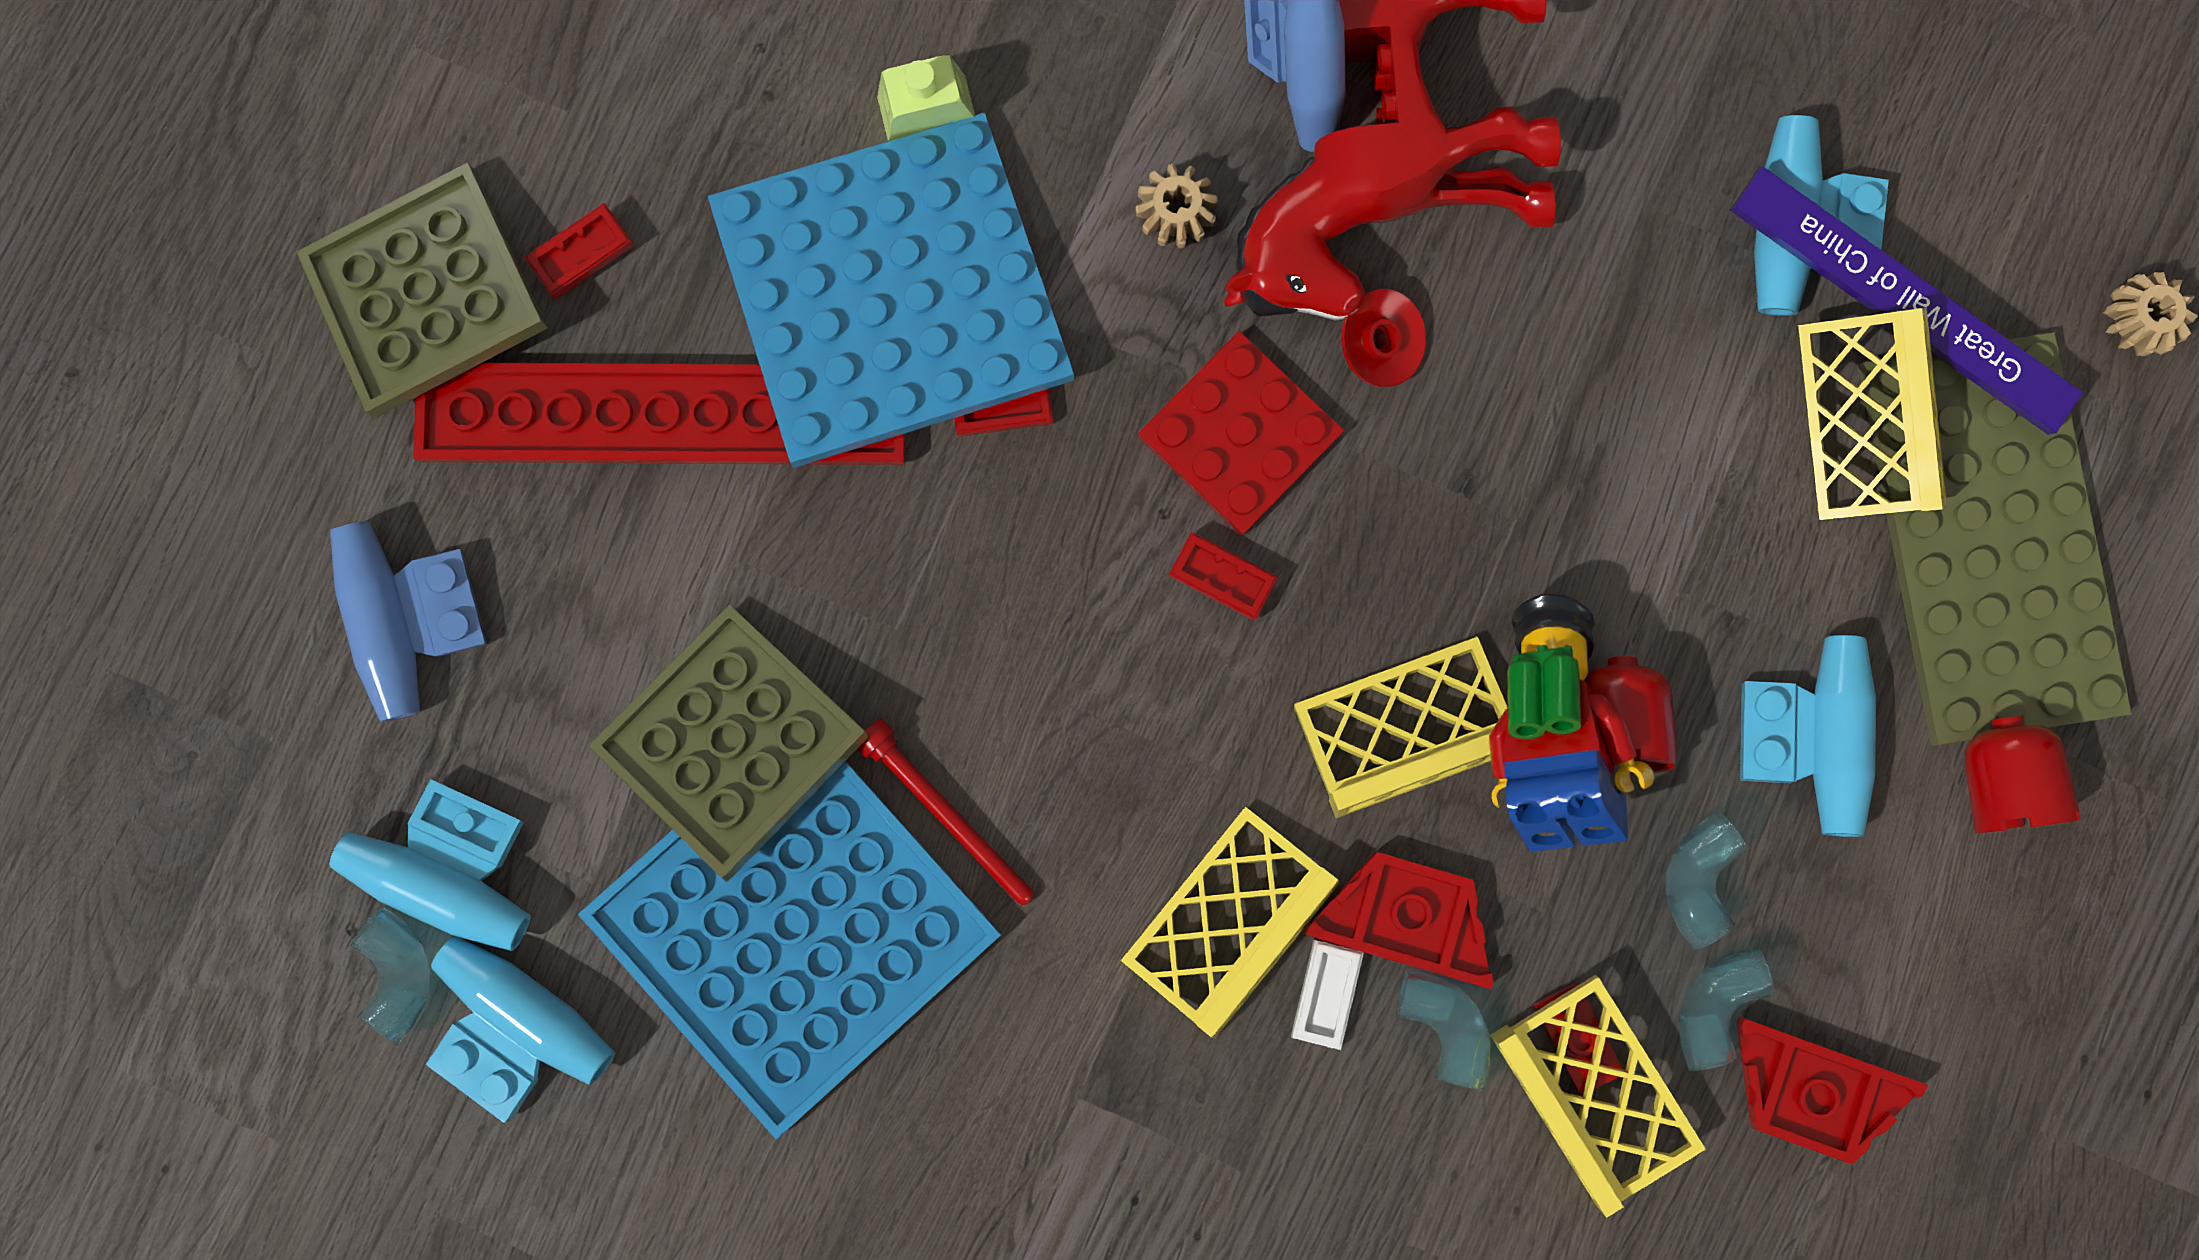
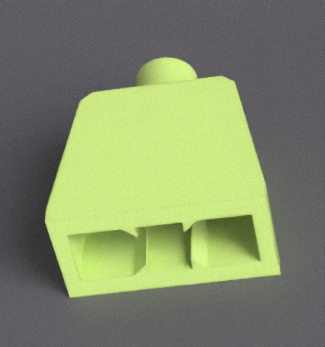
M950 55L913 61L909 64L886 69L881 73L877 98L888 141L951 122L973 118L975 115L966 77Z

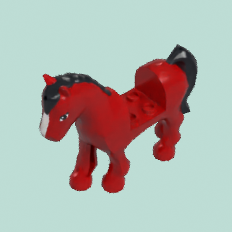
M1339 0L1345 30V63L1373 61L1371 69L1372 86L1374 91L1381 90L1382 108L1376 109V125L1351 127L1332 132L1320 138L1315 143L1314 157L1305 160L1301 170L1289 174L1265 196L1259 205L1251 209L1246 225L1238 233L1236 274L1230 278L1225 287L1226 291L1229 292L1224 299L1225 306H1232L1243 302L1248 305L1253 313L1260 317L1302 312L1335 321L1343 320L1359 309L1365 298V290L1358 275L1338 261L1325 242L1360 225L1368 223L1384 224L1411 216L1428 208L1465 204L1499 206L1510 209L1530 227L1553 228L1556 203L1551 180L1525 182L1507 166L1497 165L1479 171H1461L1452 167L1478 153L1490 150H1505L1521 154L1538 167H1558L1561 153V137L1557 118L1540 117L1528 120L1513 106L1497 107L1486 116L1459 127L1446 128L1430 99L1422 78L1419 49L1428 23L1440 14L1461 7L1483 6L1508 12L1521 24L1543 23L1546 15L1547 0Z

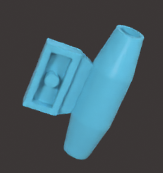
M1789 115L1779 118L1765 168L1876 247L1882 249L1889 180L1846 173L1823 180L1819 120L1804 115ZM1756 229L1754 261L1758 312L1774 316L1797 315L1811 267Z
M1829 636L1824 640L1814 694L1799 687L1796 683L1744 681L1742 683L1740 781L1791 784L1813 774L1822 834L1840 837L1864 836L1875 781L1876 693L1867 640L1860 636Z
M430 779L407 823L408 847L353 832H347L337 843L330 858V868L385 905L453 936L513 951L519 945L527 931L531 915L482 882L491 873L502 867L524 822Z
M457 936L448 940L434 957L431 969L473 1013L451 1025L426 1065L503 1123L514 1118L539 1080L540 1061L590 1086L603 1075L613 1061L616 1052L574 1008L511 962Z

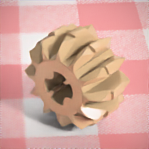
M1171 163L1167 167V178L1153 170L1149 174L1151 186H1140L1138 189V197L1143 202L1136 206V216L1147 219L1143 224L1142 231L1145 235L1160 230L1158 244L1161 246L1167 244L1169 236H1176V245L1182 249L1186 246L1187 233L1199 242L1204 238L1202 226L1212 227L1215 223L1216 216L1209 210L1217 207L1218 198L1216 195L1206 193L1211 185L1208 177L1201 178L1196 182L1193 181L1195 176V168L1193 166H1189L1185 170L1184 176L1177 175L1176 165ZM1176 199L1182 200L1184 207H1180L1177 213L1169 211V205H1173Z
M2155 272L2147 277L2144 274H2138L2128 279L2125 286L2122 285L2112 292L2110 297L2114 303L2107 306L2103 314L2115 321L2114 324L2108 327L2106 333L2116 334L2119 332L2122 336L2118 348L2127 349L2134 346L2136 356H2147L2153 352L2164 354L2173 350L2176 343H2180L2188 338L2191 332L2186 325L2193 323L2199 315L2189 311L2186 307L2195 296H2182L2179 292L2183 280L2174 279L2167 283L2164 272Z

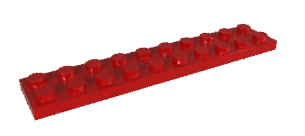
M480 363L415 397L413 459L418 462L791 464L761 367L755 364ZM906 433L805 465H905Z

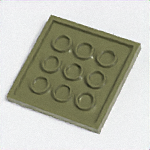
M468 162L297 251V255L363 408L374 419L548 328L479 177Z
M729 604L588 746L722 879L728 882L859 748L869 735Z

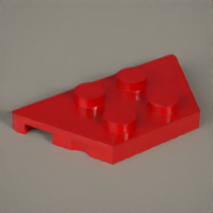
M1374 852L1310 922L1304 933L1307 936L1492 990L1494 983L1492 973L1489 972L1484 947L1486 941L1483 926L1479 921L1477 911L1478 900L1474 880L1380 852Z
M1738 1017L1736 1027L1751 1128L1853 1165L1870 1148L1871 1141L1876 1136L1884 1134L1897 1121L1895 1116L1914 1097L1920 1098L1926 1092L1927 1084L1745 1018Z

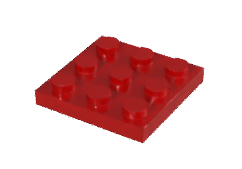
M1238 331L1140 430L1137 437L1242 537L1342 435L1344 430L1248 338Z

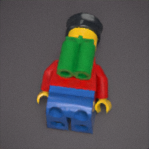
M1545 594L1534 596L1523 602L1514 611L1512 625L1516 633L1515 646L1519 654L1513 655V663L1507 671L1508 708L1505 709L1489 735L1492 773L1494 778L1499 779V782L1492 791L1491 798L1493 804L1498 808L1500 807L1498 791L1506 787L1509 816L1530 852L1575 847V835L1582 846L1628 841L1626 793L1634 790L1633 782L1630 779V771L1637 775L1639 784L1643 789L1653 784L1654 773L1646 763L1634 761L1633 758L1637 754L1624 718L1604 695L1592 694L1585 681L1588 675V659L1591 657L1594 649V640L1591 632L1595 625L1593 614L1576 599L1564 595ZM1612 763L1619 764L1620 766L1614 778L1616 785L1614 787L1611 784L1610 773L1613 772ZM1603 826L1607 827V829L1591 830L1588 827ZM1550 832L1557 835L1540 836L1539 833Z

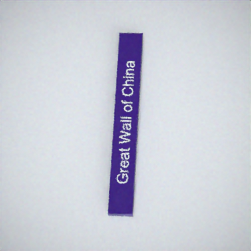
M1761 167L1755 172L1731 207L1730 211L1874 313L1882 314L1927 307L1931 353L2047 435L2057 433L2082 396V391L1765 167Z

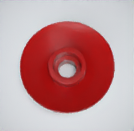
M1391 289L1369 291L1365 293L1364 301L1359 309L1344 318L1341 332L1342 349L1350 369L1363 382L1376 387L1399 385L1416 372L1424 356L1426 332L1421 314L1414 303L1400 292ZM1374 333H1375L1376 336H1377V344H1376V346H1375L1374 340H1373Z

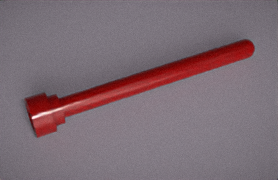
M882 717L876 720L865 730L869 737L857 750L866 759L871 756L876 762L881 760L1018 904H1029L1033 899L1032 889L895 747L898 743L892 736L895 731Z

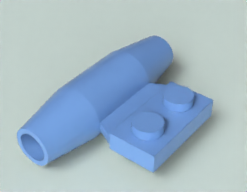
M1244 0L1248 62L1277 83L1286 81L1287 98L1299 144L1303 149L1314 152L1315 143L1320 138L1339 131L1346 95L1345 30L1339 0Z
M369 521L351 523L331 529L330 540L335 594L354 666L380 722L417 714L420 712L415 653L441 657L488 645L463 550L457 549L413 560L394 575Z

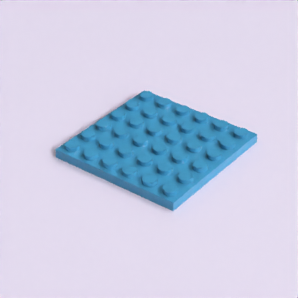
M985 112L974 115L973 118L951 122L707 196L792 468L1074 381V373Z
M847 761L823 783L728 882L722 879L672 829L578 914L776 1140L1002 935Z

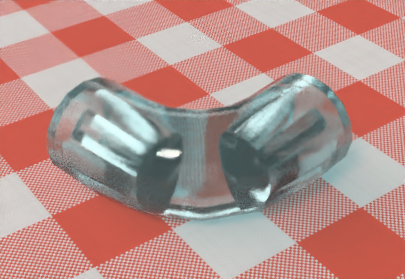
M1717 811L1697 824L1678 843L1665 873L1667 905L1678 929L1693 950H1699L1711 945L1726 935L1735 925L1717 896L1716 881L1719 873L1729 863L1745 853L1747 847L1733 824Z
M381 905L366 919L349 943L352 948L373 963L379 974L378 989L357 1018L379 1035L398 1046L414 1026L428 999L431 968L422 941L403 919L384 905Z
M1755 947L1732 953L1706 966L1687 988L1679 1013L1681 1047L1688 1071L1715 1068L1737 1060L1729 1027L1733 1012L1747 1002L1772 996L1774 992L1767 962L1759 948Z
M1406 968L1399 990L1396 1016L1421 1022L1430 1026L1437 1033L1441 1042V1054L1435 1078L1467 1088L1485 1090L1490 1067V1033L1479 1006L1459 985L1432 973Z

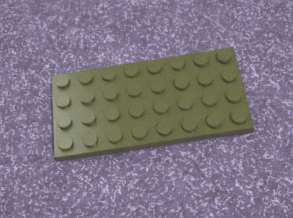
M2055 332L2008 339L2064 379ZM1931 353L1947 504L1941 510L1886 513L1931 746L1971 740L1977 734L1993 730L1991 720L2023 716L2025 725H2043L2050 728L2132 715L2071 412L2057 433L2047 435ZM1892 357L1887 364L1898 371L1897 358ZM1866 361L1858 365L1861 384L1877 366L1873 361ZM1881 369L1865 388L1864 392L1885 408H1888L1900 394L1899 381ZM1865 402L1869 427L1871 428L1882 414ZM1900 402L1892 413L1903 420ZM1888 418L1871 436L1872 443L1892 458L1905 444L1904 430ZM1905 451L1897 462L1908 469ZM1875 455L1879 474L1887 463ZM1892 467L1880 481L1882 495L1889 501L1911 500L1909 479Z

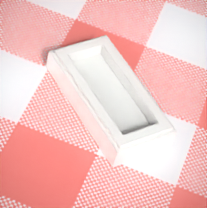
M1313 940L1291 1033L1292 1038L1341 1050L1364 952Z

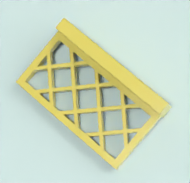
M1927 307L1798 325L1819 520L1914 510L1931 511L1943 509L1947 502ZM1893 322L1895 344L1882 359L1858 342L1872 325ZM1862 327L1853 338L1841 330ZM1832 331L1846 341L1848 345L1829 366L1814 355L1812 333ZM1853 347L1877 364L1859 387L1835 370ZM1895 353L1898 371L1887 364ZM1815 364L1825 371L1818 381ZM1881 369L1899 381L1900 394L1888 408H1885L1864 392L1865 388ZM1830 375L1853 392L1836 415L1820 404L1818 390ZM1858 397L1882 414L1864 436L1840 419ZM1900 402L1903 420L1892 413ZM1820 413L1830 420L1823 430ZM1887 418L1903 429L1905 444L1893 458L1869 441L1871 436ZM1835 424L1858 441V444L1842 463H1839L1824 451L1823 439ZM1863 446L1887 463L1870 485L1846 468ZM1905 451L1908 469L1897 462ZM1826 462L1836 469L1828 479ZM1893 467L1909 479L1911 500L1889 501L1874 488ZM1840 473L1864 490L1851 506L1830 508L1828 487ZM1868 494L1879 502L1860 505Z
M1478 637L1294 704V709L1330 797L1329 802L1336 818L1491 761L1489 735L1497 723L1482 728L1464 720L1473 696L1492 704L1498 719H1500L1505 709L1508 708ZM1471 652L1478 669L1472 686L1445 675L1451 659ZM1444 662L1440 672L1429 668ZM1418 672L1436 680L1426 703L1399 692L1406 676ZM1481 678L1487 692L1477 689ZM1398 679L1394 689L1383 685ZM1441 683L1468 694L1459 717L1431 706ZM1373 689L1390 697L1380 720L1353 709L1361 692ZM1352 696L1348 706L1337 702ZM1395 699L1422 711L1413 734L1385 723ZM1328 706L1344 713V716L1335 736L1332 737L1314 728L1308 712ZM1427 713L1455 725L1448 741L1436 745L1417 737ZM1350 716L1376 727L1367 751L1339 740ZM1460 727L1471 732L1456 738ZM1382 730L1409 742L1402 758L1389 762L1371 754ZM1319 740L1330 744L1326 756ZM1414 744L1425 749L1409 755ZM1336 747L1363 759L1356 775L1338 782L1335 781L1328 764ZM1368 761L1379 766L1363 772Z
M1245 807L1121 961L1196 1023L1211 1038H1216L1339 886V880ZM1248 822L1264 834L1265 855L1237 857L1235 838ZM1270 840L1285 852L1272 854ZM1230 845L1231 858L1218 859ZM1293 858L1308 870L1296 887L1275 889L1273 860ZM1266 861L1269 890L1241 892L1238 864ZM1232 865L1234 893L1206 896L1204 876L1210 868ZM1198 884L1200 897L1187 898ZM1290 894L1282 905L1277 908L1276 895ZM1270 896L1272 917L1265 926L1244 928L1241 899ZM1235 900L1238 928L1209 931L1207 902ZM1200 903L1203 932L1175 935L1173 914L1180 905ZM1167 923L1168 935L1155 937ZM1258 933L1246 948L1245 934ZM1239 935L1241 955L1233 965L1213 967L1210 937ZM1204 938L1207 967L1178 970L1176 941ZM1169 942L1172 971L1151 973L1137 961V958L1150 943ZM1228 971L1215 986L1214 973ZM1207 973L1209 995L1196 1010L1181 998L1179 976ZM1172 977L1174 991L1158 978Z
M1592 976L1512 1027L1505 1025L1490 1035L1595 1205L1606 1218L1623 1208L1621 1203L1623 1200L1706 1150L1598 976ZM1594 992L1603 1005L1599 1027L1573 1022L1577 1002ZM1566 1009L1564 1019L1554 1017ZM1610 1018L1619 1032L1608 1030ZM1545 1022L1562 1026L1556 1054L1537 1050L1527 1033ZM1571 1029L1597 1034L1591 1062L1565 1056ZM1606 1037L1625 1041L1628 1045L1630 1052L1625 1070L1600 1064ZM1543 1059L1554 1061L1552 1072H1550ZM1637 1061L1646 1075L1635 1073ZM1563 1063L1589 1069L1583 1096L1565 1093L1559 1087L1558 1082ZM1598 1072L1623 1077L1617 1105L1592 1099ZM1633 1080L1652 1084L1656 1090L1652 1113L1627 1107ZM1569 1102L1581 1104L1578 1115ZM1664 1105L1671 1114L1672 1118L1662 1115ZM1589 1107L1615 1112L1609 1139L1589 1135L1585 1128ZM1624 1115L1650 1120L1644 1147L1618 1142ZM1659 1123L1679 1127L1688 1142L1670 1154L1653 1150ZM1596 1145L1607 1147L1605 1159ZM1616 1150L1642 1155L1638 1174L1620 1184L1612 1172ZM1651 1158L1659 1159V1161L1650 1166Z

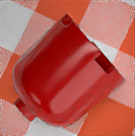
M1616 656L1608 658V666L1592 670L1585 678L1592 694L1604 695L1624 718L1637 754L1633 758L1634 761L1646 763L1651 767L1653 773L1675 769L1677 744L1673 694L1669 682L1659 671L1651 667L1638 665L1637 657ZM1612 763V765H1613V772H1611L1610 774H1614V765H1619V764H1613V763Z
M2023 716L1991 720L1993 730L1977 734L1969 741L1965 749V769L1975 834L2024 827L2023 818L2029 817L2030 827L2081 820L2065 748L2061 738L2052 729L2043 725H2025Z

